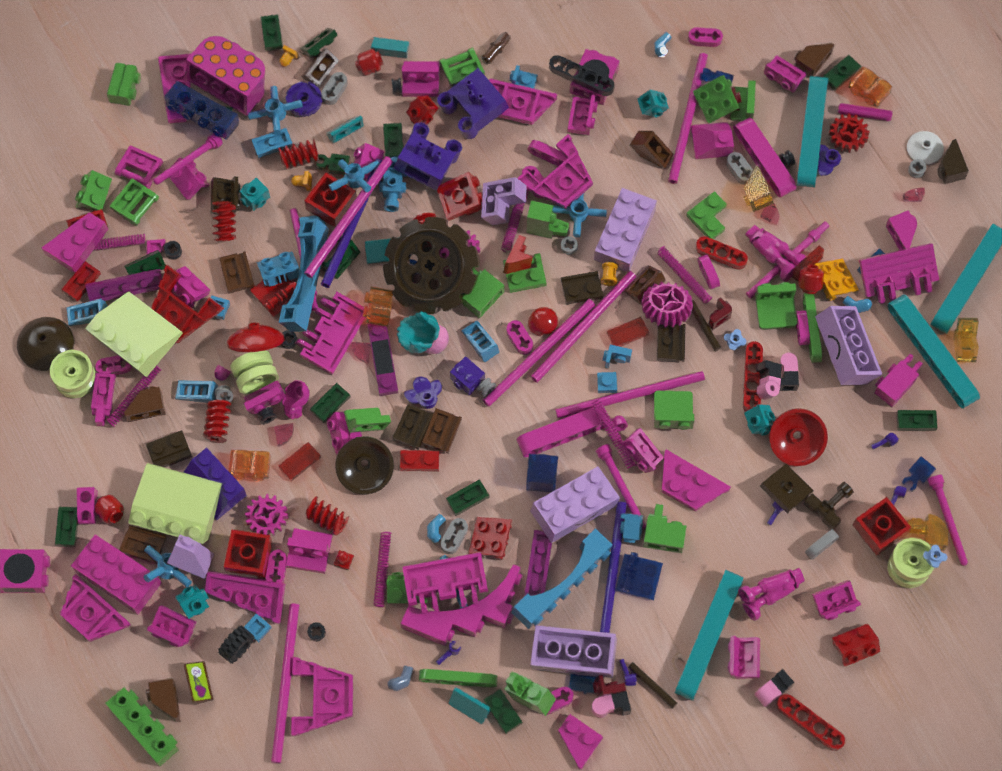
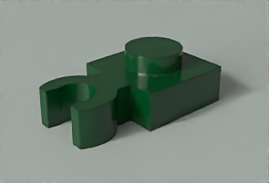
M332 153L331 158H328L324 154H319L318 160H323L324 163H317V169L324 170L329 168V173L345 175V171L338 165V162L344 160L349 165L350 156Z

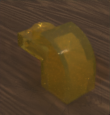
M958 318L957 329L954 330V351L957 362L977 361L979 349L976 339L979 324L978 318Z
M928 514L925 521L921 518H912L907 521L912 527L909 533L925 534V542L931 547L938 545L941 551L947 548V526L938 516Z

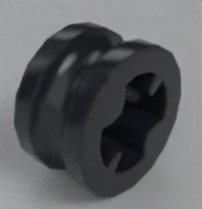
M392 78L393 95L397 92L402 94L401 78L397 80Z
M789 150L785 151V154H779V158L786 169L790 168V165L796 164L795 158Z
M169 241L165 244L164 251L169 259L176 260L182 255V249L178 242ZM172 247H176L177 252L171 253L169 249L172 250Z
M289 330L282 332L285 340L287 336H290L292 341L291 343L284 341L281 344L282 347L285 349L294 348L297 345L295 332H290Z
M272 407L265 408L257 414L258 418H261V424H268L276 419L277 416L273 413Z
M315 622L308 627L307 633L311 640L321 641L325 637L326 631L321 623ZM321 628L320 633L322 634L320 636H312V629Z

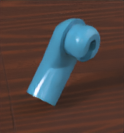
M667 32L654 43L655 53L660 57L667 54L668 49H666L665 44L672 39L671 35Z

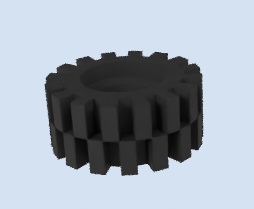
M242 625L238 626L237 629L235 628L228 635V638H225L224 643L220 645L218 653L230 664L234 663L238 658L242 657L243 653L247 652L246 650L250 648V644L253 643L255 637Z

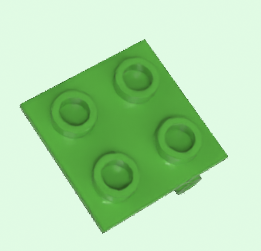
M724 75L693 91L708 124L740 108L730 88L732 82L730 79L726 80Z

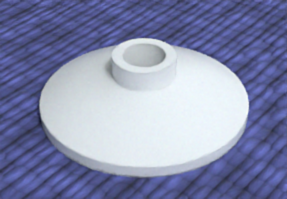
M920 131L909 138L907 152L912 160L919 159L926 165L936 163L942 157L944 146L936 134Z

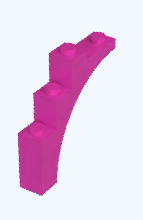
M513 564L502 583L487 597L478 601L479 604H472L451 611L435 612L427 610V614H422V610L419 608L408 606L401 621V628L443 646H446L447 641H452L455 634L453 629L476 637L477 632H482L485 624L483 620L505 629L507 623L511 624L514 618L512 614L513 606L507 603L511 604L515 592H513L514 586L519 585L523 575L520 574L521 567Z

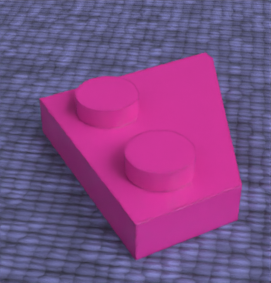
M569 714L558 730L578 769L581 770L602 741L603 736L571 714Z

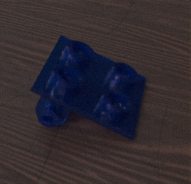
M631 552L630 555L624 554L615 591L654 601L663 563L638 557V554L635 552Z

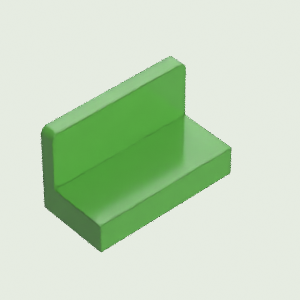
M749 80L747 87H735L736 92H740L742 103H738L740 110L731 112V120L743 121L749 117L753 119L756 81Z
M379 408L352 409L344 412L349 433L384 430L391 423L390 416L381 415Z

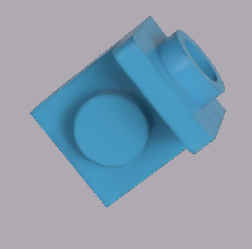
M516 65L515 71H511L509 81H512V84L534 89L538 75L520 71V66Z
M610 344L609 350H605L602 361L606 362L605 368L609 369L611 359L618 363H630L632 349Z

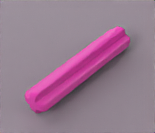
M840 103L838 106V113L843 115L850 113L851 116L858 115V117L891 121L892 119L891 110Z

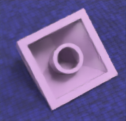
M179 535L167 563L205 578L214 553L190 537Z

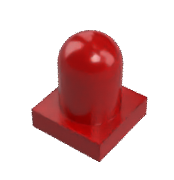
M339 550L334 566L349 570L354 555Z

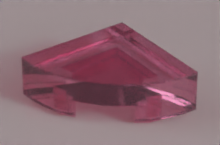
M915 188L903 194V201L921 202L925 195V188Z
M769 200L760 217L777 225L780 217L776 205Z
M351 342L354 355L360 361L369 363L371 344Z
M293 423L274 427L278 447L286 444L291 439L294 432Z

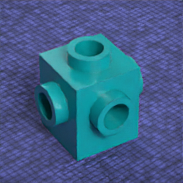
M649 89L637 98L643 115L657 118L669 109L667 97L662 92Z
M257 177L250 183L244 184L240 190V201L246 208L250 207L253 211L263 207L270 198L269 189Z
M758 404L744 413L748 422V428L752 434H760L761 436L770 434L771 426L775 421V414L772 412L770 405Z
M196 584L186 587L182 593L175 596L188 619L202 614L209 607L206 602L209 599L204 589L199 590Z

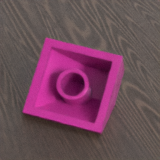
M728 122L691 125L695 159L728 157L730 153H733V136Z

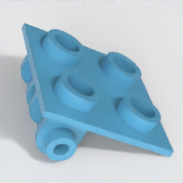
M293 251L283 252L279 256L264 258L257 262L265 286L269 285L271 287L278 284L276 276H278L279 282L282 283L280 275L284 276L286 282V273L289 280L299 276L300 268Z

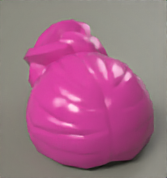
M294 380L285 388L286 398L282 401L284 414L290 419H298L302 416V408L310 396L307 384L303 381Z

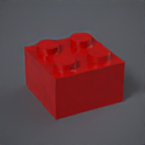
M325 172L304 202L308 212L336 228L357 198L356 190L348 185L331 191L329 184L338 179Z
M888 497L858 516L852 525L876 556L905 537L912 528Z
M231 529L224 562L226 574L265 579L273 543L271 536Z

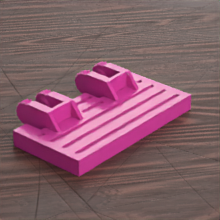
M932 243L859 260L865 296H875L874 287H876L879 304L885 303L883 286H887L889 298L893 301L896 299L895 290L911 287L910 279H912L913 290L916 296L921 295L919 278L923 277L927 293L932 292L931 282L939 280Z
M336 292L332 298L339 305L326 298H321L320 300L323 306L334 311L333 315L321 308L314 310L321 317L314 332L321 336L309 330L302 331V335L316 343L315 346L302 339H297L296 344L303 348L299 355L300 357L331 375L334 373L369 312L368 309L339 292Z
M481 552L402 567L409 606L417 605L416 596H419L422 614H427L424 598L432 597L433 610L435 612L439 611L437 592H439L440 600L456 598V589H459L462 607H465L467 604L464 591L472 590L474 605L479 604L475 585L479 586L480 593L488 592Z

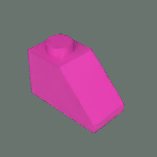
M909 210L889 218L886 224V228L899 250L910 248L917 228V220L914 215H911Z

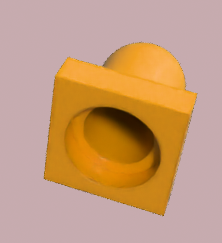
M285 45L283 46L284 53L280 58V64L283 67H287L293 58L298 59L299 55L297 51Z
M305 171L304 175H296L292 178L291 181L294 186H304L307 191H311L313 177L309 171Z

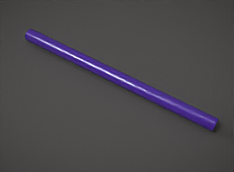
M375 170L370 172L366 182H368ZM369 197L348 225L339 241L321 282V285L325 288H329Z
M618 502L616 507L612 537L613 545L609 559L600 632L610 633L623 533H620L621 522L625 521V518H621V514L626 513L627 503Z

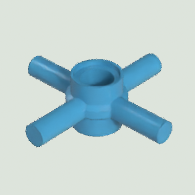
M271 86V99L265 103V109L250 112L248 115L250 120L268 116L273 120V133L280 134V121L286 117V111L301 108L303 104L301 100L283 104L278 99L277 86Z
M340 160L338 165L345 171V175L343 178L329 184L330 190L334 191L348 184L351 188L361 187L365 192H369L371 186L364 180L365 174L377 169L380 163L376 160L361 168L357 163L348 165L344 160Z
M584 193L566 209L553 205V213L569 214L571 220L574 221V237H580L581 222L585 221L587 216L606 217L607 214L605 209L588 208L587 203L583 200Z
M150 545L145 548L144 551L158 562L156 569L144 575L146 582H150L158 576L163 579L175 577L185 587L190 586L192 581L180 572L178 567L167 563L171 553L161 555Z

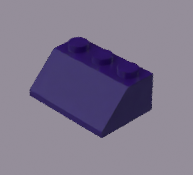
M207 447L190 461L183 472L222 483L214 516L216 521L247 496L244 488Z

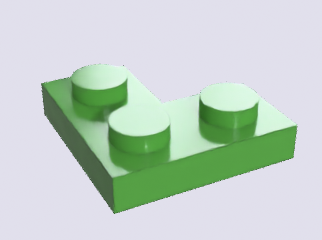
M714 191L689 210L686 216L706 237L715 239L725 231V227L717 220L715 215L725 209L727 204Z

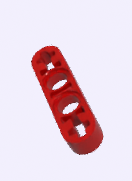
M756 341L748 343L745 350L743 409L745 412L751 409L749 405L751 396H754V404L761 405V398L756 396L758 395L757 390L752 391L747 387V384L750 382L756 383L757 386L760 385V373H752L748 370L749 365H756L763 361V346ZM752 347H755L757 351L755 359H752L753 352L750 351Z
M783 694L779 697L776 706L783 715L830 750L839 751L843 748L845 737L840 731L793 696ZM781 700H789V705L793 709L795 705L798 706L793 715L790 714L792 712V709L790 707H782L783 702H781ZM799 711L806 712L808 720L800 721L797 718V713ZM817 723L822 724L825 728L824 733L817 734L813 729L814 725ZM830 730L831 733L829 734V736H831L834 739L836 737H839V743L841 745L836 744L834 746L832 744L833 740L830 737H827L826 740L823 737L826 736V734Z

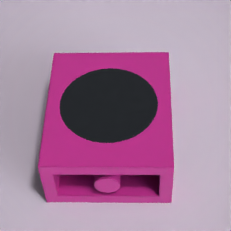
M585 49L579 64L614 81L619 70L620 60L613 56L600 54L596 50ZM587 76L585 81L592 83L595 79L592 76ZM574 82L570 84V94L586 99H591V95H595V102L604 105L607 96H602ZM609 85L603 86V89L609 88Z
M0 549V593H45V587L49 585V576L46 575L47 568L50 567V556H48L44 549Z

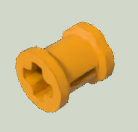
M614 262L602 263L603 277L600 279V283L605 286L616 285L618 265Z

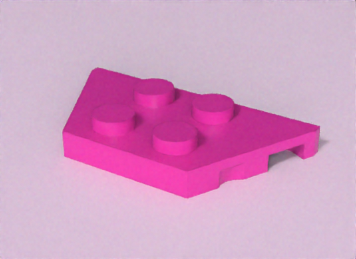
M489 79L509 106L506 111L498 116L499 118L533 125L557 100V94Z
M665 450L661 491L693 511H697L703 505L714 501L723 493L729 492L731 486L669 450Z
M76 574L73 576V582L70 591L66 595V602L62 607L60 615L89 642L131 625Z

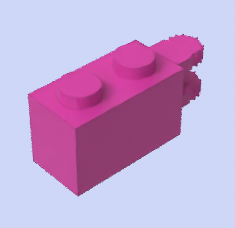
M911 354L897 365L894 363L887 371L889 374L885 378L882 376L875 384L877 388L874 394L891 407L909 390L919 376L917 371L923 363L919 361L913 368L908 366L907 364L914 357Z

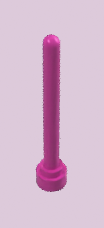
M216 133L208 136L205 144L155 177L153 183L156 185L160 184L209 149H217L222 146L221 137Z
M606 444L599 447L595 452L599 459L601 458L602 461H605L631 513L641 515L612 459L613 451L610 445ZM644 519L642 530L646 529V523Z
M936 475L927 479L929 487L936 492L959 562L962 566H965L968 560L943 491V484L945 483L943 476Z

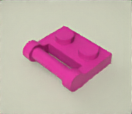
M130 145L116 167L115 175L123 176L130 180L133 178L149 189L154 177L163 164V160ZM126 166H130L143 173H146L147 175L144 178L142 176H139L133 172L126 170L125 168Z

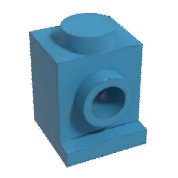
M623 513L621 518H625V521L621 522L620 533H623L624 542L636 543V540H640L642 537L644 515Z

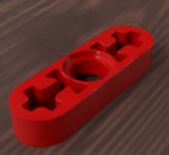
M706 236L700 237L696 242V251L702 256L708 255L710 259L737 270H741L747 265L748 256L739 249ZM706 243L707 247H705V249H702V245ZM715 246L713 253H711L712 247ZM719 249H723L727 252V255L720 257L716 252ZM738 257L742 258V261H740V263L736 262V259H738Z

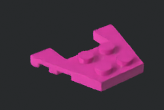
M569 134L556 144V147L568 159L544 180L539 182L528 170L517 178L527 185L526 190L565 209L593 185L590 175Z
M293 657V677L314 676L313 716L292 717L291 736H298L353 717V675Z

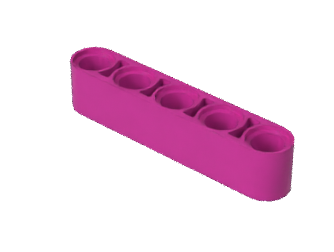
M749 117L735 124L733 129L737 138L777 197L781 198L796 190L797 186L794 179L754 120Z
M590 408L524 433L517 437L516 441L523 457L527 458L602 430L605 426H602L604 423H601L600 418H597L599 415H596L595 410Z

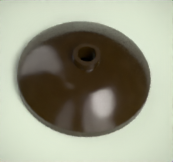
M41 317L32 320L21 330L17 339V351L21 360L28 367L39 371H49L52 361L58 354L74 349V336L71 329L65 322L54 317ZM42 337H46L44 341H40Z
M362 436L349 440L341 447L336 457L335 469L341 484L351 492L363 495L373 494L383 489L390 481L394 471V460L389 448L383 442L373 437ZM367 460L368 465L362 466L361 461Z

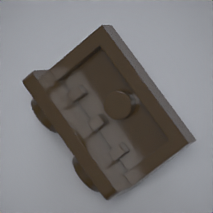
M234 176L232 180L217 177L211 179V214H217L212 212V210L217 209V206L212 205V202L218 201L233 202L231 204L235 205L236 209L232 210V212L236 213L239 210L240 200H238V194L241 186L238 183L237 176Z

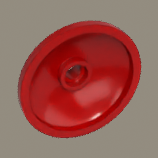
M254 322L233 333L227 340V347L237 352H258L275 348L281 345L285 339L284 334L278 329Z
M795 408L782 413L776 418L770 429L769 442L772 451L782 462L792 466H805L813 463L823 454L828 442V432L823 420L817 414L807 409ZM795 432L800 433L798 438L793 437Z

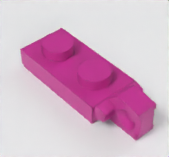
M95 374L91 410L92 415H96V426H104L106 416H110L116 380L115 374Z

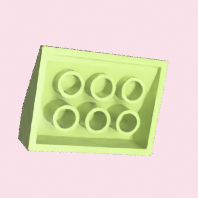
M127 292L100 311L85 328L145 377L150 374L183 334L182 331L130 292Z
M147 463L132 504L128 523L179 537V535L190 537L194 541L204 544L210 538L222 483Z

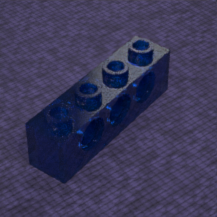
M176 81L165 95L166 107L170 111L181 114L186 120H192L199 127L208 129L217 137L227 140L239 125L238 114L179 81Z

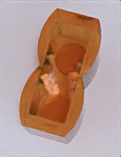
M863 66L850 80L848 88L855 96L863 97L868 105L878 108L891 93L892 85Z
M370 286L369 292L366 291L364 303H367V306L364 305L362 316L365 317V323L388 327L393 290Z
M231 450L230 474L236 480H244L249 477L254 481L269 479L270 452Z

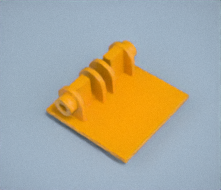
M843 258L814 264L824 272L822 289H825L826 298L830 301L837 298L836 295L859 291Z

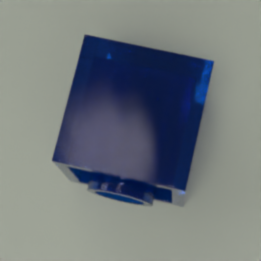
M529 454L526 480L527 491L551 493L556 490L558 456Z

